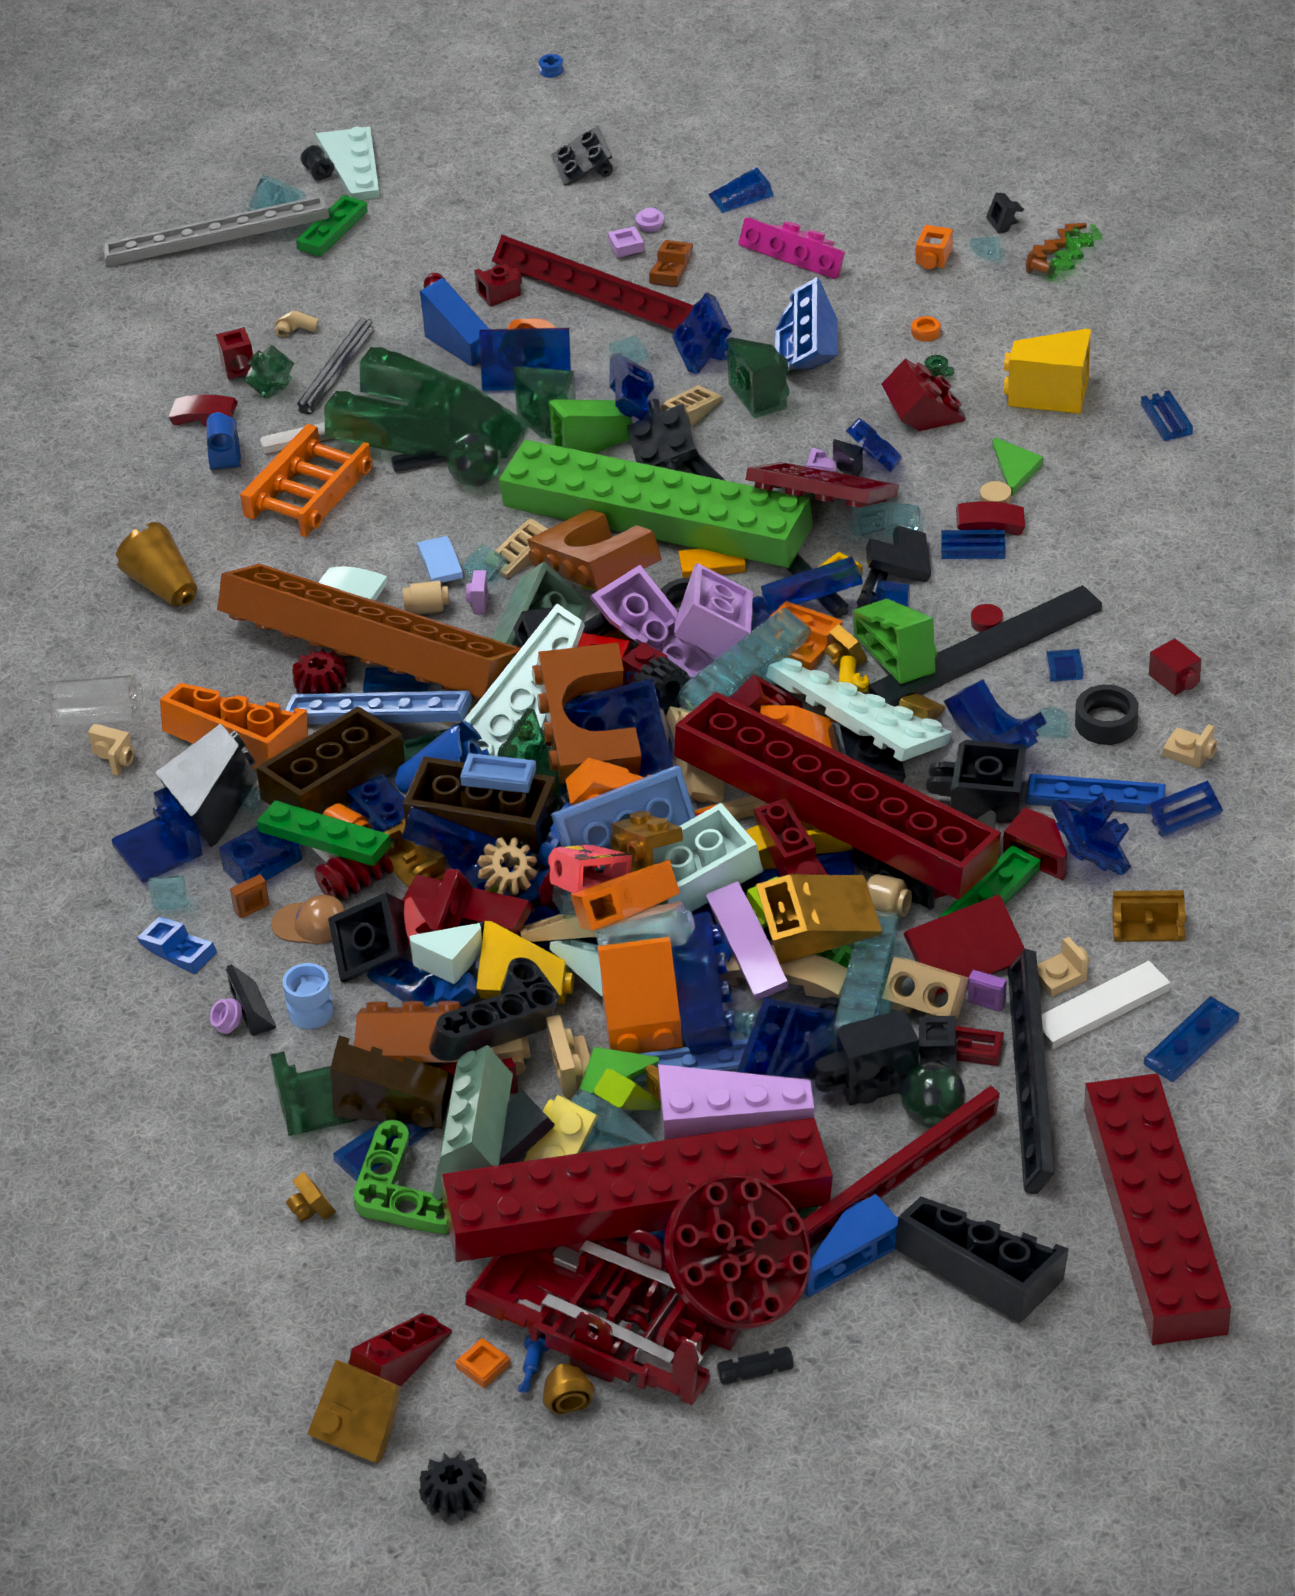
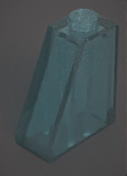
M683 901L650 907L624 920L596 929L594 932L599 946L670 937L671 947L689 941L693 936L692 931L695 930V923L691 911L685 910Z

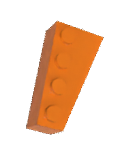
M179 683L160 699L162 731L194 744L219 724H222L229 734L235 730L247 746L245 748L256 761V764L252 766L255 770L259 765L308 736L307 710L295 708L293 712L281 710L280 704L267 702L265 706L249 703V697L236 695V697L225 698L220 696V691L185 683Z

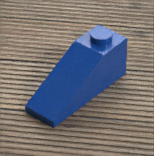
M876 1194L864 1201L856 1202L849 1209L845 1210L812 1257L809 1277L804 1289V1293L808 1298L895 1250L898 1218Z

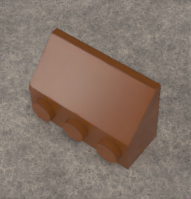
M421 1001L403 1002L402 1007H388L387 1002L366 1003V1008H361L357 1013L354 1046L370 1051L372 1046L382 1049V1056L403 1062L405 1057L421 1063L446 1062L435 1058L429 1050L430 1039L439 1016L462 1007H460V1002L441 1001L438 1002V1007H424V1002Z

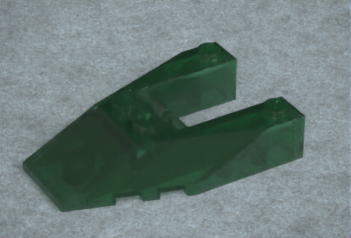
M370 347L360 360V392L409 402L407 406L355 395L349 391H335L324 405L325 437L356 444L366 442L369 443L370 447L407 455H417L418 450L436 451V456H447L448 449L452 444L450 451L468 452V457L484 458L486 448H488L490 451L495 452L496 458H507L528 428V422L473 385L383 347ZM466 433H473L478 435L477 442L467 444L459 437Z

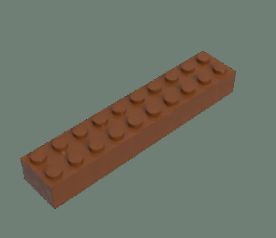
M260 563L221 573L217 610L229 614V618L238 621L248 620L254 622L255 626L261 629L281 631V635L284 637L308 640L307 643L311 646L333 648L334 653L338 655L360 657V661L366 664L387 666V670L393 673L414 675V679L420 682L441 684L442 689L447 691H470L474 700L479 701L521 649Z

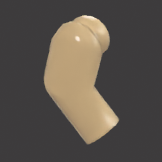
M291 311L276 321L275 333L281 338L288 337L290 332L298 328L314 333L319 319L298 311Z

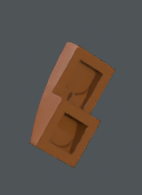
M665 240L657 251V262L649 272V283L677 287L690 260L693 243Z

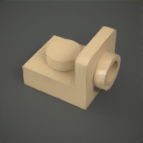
M94 723L88 731L92 752L102 759H109L112 775L119 776L124 767L130 766L134 759V748L131 744L129 732Z
M1208 724L1201 735L1176 727L1163 747L1162 756L1200 769L1206 758L1212 759L1216 752L1218 741L1214 739L1215 726Z
M1070 937L1062 939L1060 954L1037 964L1039 984L1051 997L1087 981L1089 957L1085 949L1077 946Z

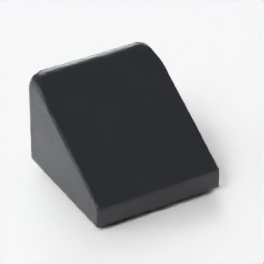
M834 439L833 461L836 462V468L843 474L859 476L863 470V447Z

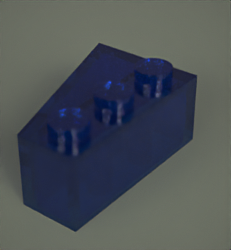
M764 998L736 1072L803 1079L818 1058L836 1040L834 1011Z

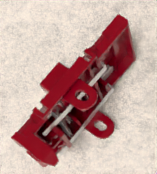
M643 1230L631 1232L627 1245L610 1238L591 1242L586 1240L584 1243L494 1256L467 1290L465 1296L466 1306L500 1321L505 1319L528 1329L530 1339L538 1342L543 1333L546 1334L545 1346L569 1356L570 1365L580 1368L584 1373L607 1382H612L616 1377L628 1383L637 1374V1387L643 1390L646 1386L654 1389L659 1387L681 1397V1401L690 1405L694 1404L700 1393H703L710 1383L709 1370L699 1366L703 1358L702 1355L711 1344L731 1351L738 1335L742 1331L723 1328L706 1321L683 1301L671 1281L666 1262H664V1247L654 1235ZM641 1243L649 1246L650 1255L642 1251ZM622 1266L623 1268L621 1269L618 1276L616 1277V1279L614 1280V1282L612 1283V1285L606 1293V1301L603 1299H598L595 1301L590 1300L589 1298L592 1294H595L599 1297L602 1295L606 1287L609 1285L611 1280L614 1278V1276ZM583 1306L590 1309L602 1308L608 1313L606 1319L583 1309ZM622 1320L628 1323L634 1322L645 1334L638 1335L632 1332L631 1324H627L625 1328L619 1326ZM574 1333H575V1340L571 1339V1337L573 1336Z

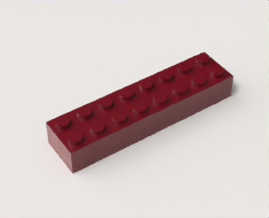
M1159 1073L1085 1083V1116L1151 1345L1228 1335L1231 1313L1230 1302Z

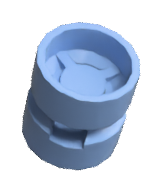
M313 963L298 964L290 968L282 980L289 1020L293 1025L302 1029H314L325 1025L334 1013L328 973L323 967Z

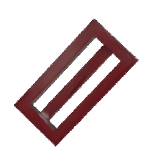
M956 1026V1038L958 1039L956 1041L957 1061L993 1066L999 1065L1004 1032ZM972 1041L994 1043V1046L972 1043Z

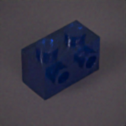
M383 774L348 791L350 803L348 808L366 817L373 830L384 833L402 823L401 820L405 819L403 809L405 797Z

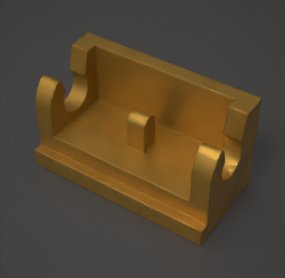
M405 819L401 820L402 823L384 832L390 834L391 839L394 838L391 847L387 850L393 864V872L408 888L416 874L434 878L446 871L444 856L424 835L407 833Z
M1184 890L1113 891L1112 925L1114 942L1185 941L1184 923H1186Z

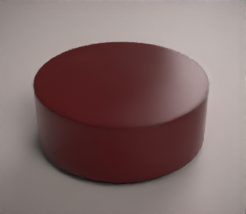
M981 604L971 611V626L977 632L981 633L1003 622V612L996 605Z

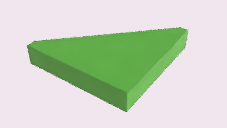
M996 437L992 439V449H994L1002 477L1011 488V495L1013 496L1043 466V456Z
M594 1047L577 1094V1105L585 1106L588 1099L597 1096L594 1093V1088L607 1068H611L633 1081L634 1077L646 1072L645 1069L649 1064L658 1068V1064H660L659 1057Z

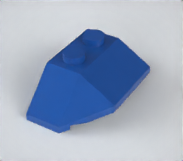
M816 277L792 291L789 298L791 302L784 310L775 329V368L779 371L814 369L823 363L830 362L837 356V317L821 281Z

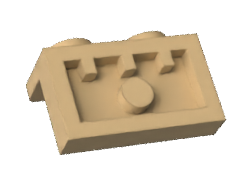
M560 1015L546 1017L549 1049L562 1095L567 1099L577 1097L590 1060L585 1038L583 1035L573 1037L571 1028L564 1029Z

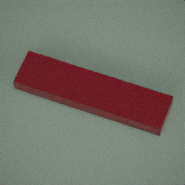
M416 874L402 900L405 901L410 896L412 898L436 899L437 888L442 880ZM473 888L461 923L469 925L480 923V927L484 928L485 921H492L519 935L533 906L529 900Z

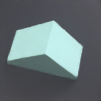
M480 923L409 936L413 965L453 984L464 975L481 955L482 934Z

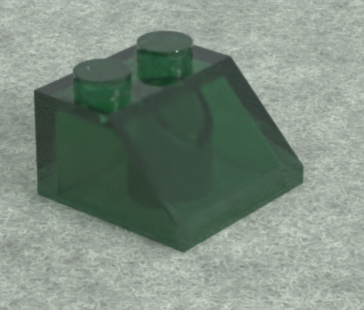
M734 337L726 339L728 385L752 417L755 419L786 409L787 396H789L790 392L786 382V373L789 371V366L785 356L780 355L774 346L770 344Z
M514 367L513 376L517 417L540 438L552 439L549 401L576 400L574 371Z

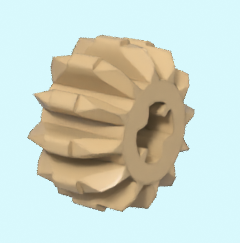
M501 837L497 839L496 847L491 844L485 846V855L480 856L477 863L483 867L478 872V878L488 879L485 884L486 890L496 886L498 887L497 893L504 894L507 889L509 894L515 897L519 892V888L524 891L529 889L531 885L529 880L534 879L537 871L532 868L537 861L536 857L526 856L530 849L529 845L519 849L516 847L517 839L512 838L509 846H507ZM502 863H505L507 867L501 868ZM513 867V871L509 872L508 868Z

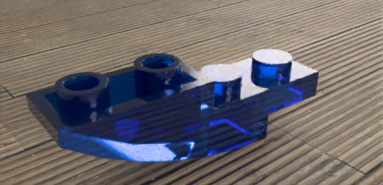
M613 354L610 358L609 387L615 392V407L623 415L635 417L642 421L648 412V396L654 389L653 376L650 370L622 354Z

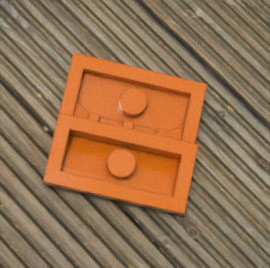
M785 601L770 616V627L754 641L753 652L779 662L783 661L784 658L795 659L802 663V667L813 670L826 654L825 649L834 642L829 632L838 624L842 626L843 621Z

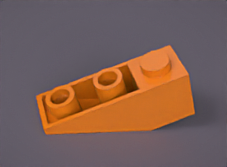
M665 860L572 893L570 896L580 927L593 931L631 917L680 894L670 860Z

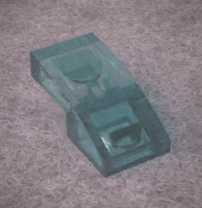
M881 503L864 506V508L856 507L853 508L851 530L855 536H864L885 530L888 537H893V531L897 525L919 531L921 510L917 505L903 503Z

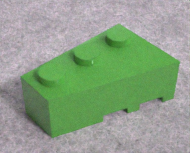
M889 599L853 610L854 637L900 684L936 672L935 658H937L938 653L934 644L933 617Z

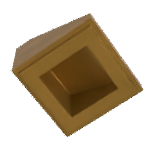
M919 694L902 697L899 701V706L912 710L913 715L921 719L936 720L945 710V705Z

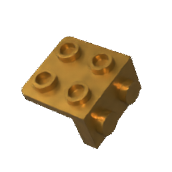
M648 811L634 812L630 814L629 819L611 823L613 835L611 836L610 843L612 850L632 854L631 872L654 865L653 849L683 841L682 827L668 822L665 818L653 816Z

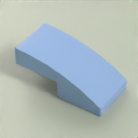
M448 536L417 542L418 552L425 564L426 574L430 581L440 580L443 583L463 578L459 561Z

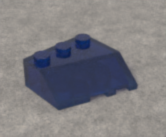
M653 678L572 699L564 707L563 710L568 719L576 726L588 731L598 732L636 727L642 757L640 774L635 775L646 777L647 775H653L676 766L660 692Z

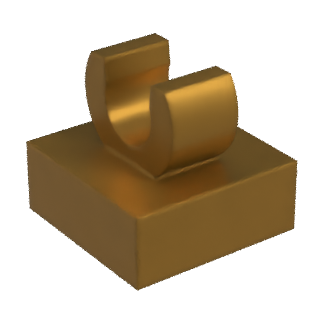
M840 624L829 632L834 643L825 649V653L831 658L829 661L834 666L839 668L840 659L847 655L856 658L857 666L867 660L859 641Z
M304 1171L292 1180L301 1193L292 1195L286 1201V1204L301 1222L312 1217L315 1211L323 1220L337 1212L318 1186Z

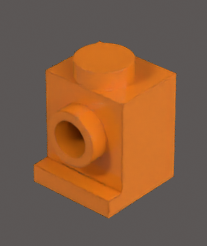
M925 225L916 243V264H921L926 269L944 268L949 255L953 252V229ZM931 237L942 239L940 245L931 243Z

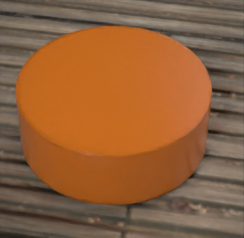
M922 316L915 319L911 324V335L916 340L924 342L933 341L941 334V323L933 317Z

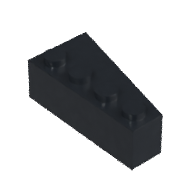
M922 1196L898 1216L895 1250L1018 1323H1021L1064 1280L1069 1248L1055 1244L1054 1248L1037 1243L1038 1237L1024 1232L1021 1237L1000 1230L1001 1224L990 1220L977 1222L968 1219L967 1212Z

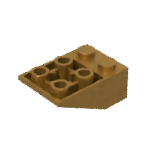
M790 874L756 884L779 964L883 934L864 875Z

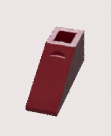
M421 1313L353 1347L348 1364L402 1386L452 1333V1330L439 1323L435 1317Z

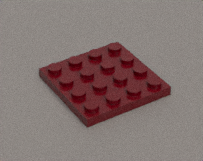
M785 462L747 467L745 479L755 482V488L773 490V488L781 489V487H784V493L796 496L815 493V499L827 502L846 499L845 505L858 508L872 506V504H879L880 502L886 503L887 499L897 497L899 484Z

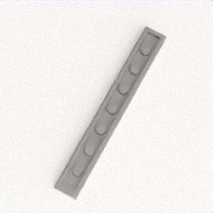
M325 195L106 242L102 244L106 266L110 267L328 219L330 216Z

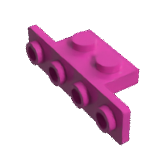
M750 217L745 218L738 242L740 246L833 279L839 277L845 256V251L833 247L834 242L825 239L824 233L815 230L802 231L800 230L801 225L789 221H784L783 225H770Z

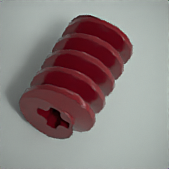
M387 851L374 866L338 856L337 858H330L326 864L318 865L315 869V878L323 894L331 895L335 898L337 894L342 900H347L349 898L347 888L354 894L359 893L360 886L358 881L365 887L371 886L369 875L379 881L383 877L380 868L387 874L393 873L394 868Z

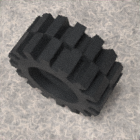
M659 656L657 660L654 658L650 659L649 666L644 664L640 667L642 672L640 674L636 672L634 678L637 680L630 683L629 688L632 691L628 692L630 704L653 721L664 719L670 706L679 708L681 706L679 701L681 699L685 700L687 696L684 691L689 690L690 687L687 684L690 681L688 673L668 658Z

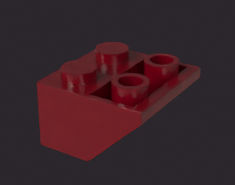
M905 358L881 383L900 420L918 431L959 423L966 419L960 409L962 406L961 402L950 391L952 388L951 384L941 375L937 377L932 375L919 362L914 364Z

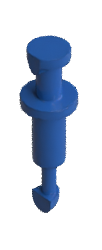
M544 1333L538 1342L531 1340L530 1334L524 1339V1347L527 1349L523 1364L525 1377L524 1381L518 1386L517 1391L527 1393L530 1391L532 1375L538 1372L542 1353L549 1350V1347L545 1346L546 1337Z

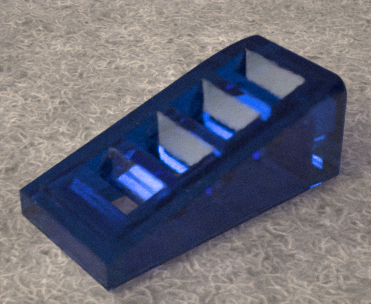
M757 167L708 194L721 213L774 196L770 182ZM726 197L728 200L723 202L721 198Z
M399 958L367 974L368 979L402 1002L421 1001L424 1002V1007H429L434 1003L437 976L414 966L412 962L406 959ZM396 968L398 969V970H397L393 975H391L390 977L387 976V975H388L389 973H391L394 969H396Z

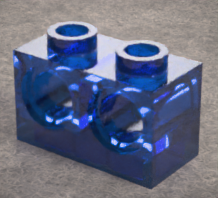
M258 826L219 847L223 870L237 884L259 874L266 881L302 860L300 844L259 832Z

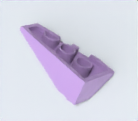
M641 565L591 595L590 599L610 624L638 644L644 642L666 654L669 660L688 673L690 681H697L706 675L708 670H714L720 665L705 650L695 645L688 646L674 635L678 611Z

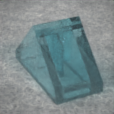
M262 174L247 212L298 201L305 196V192Z

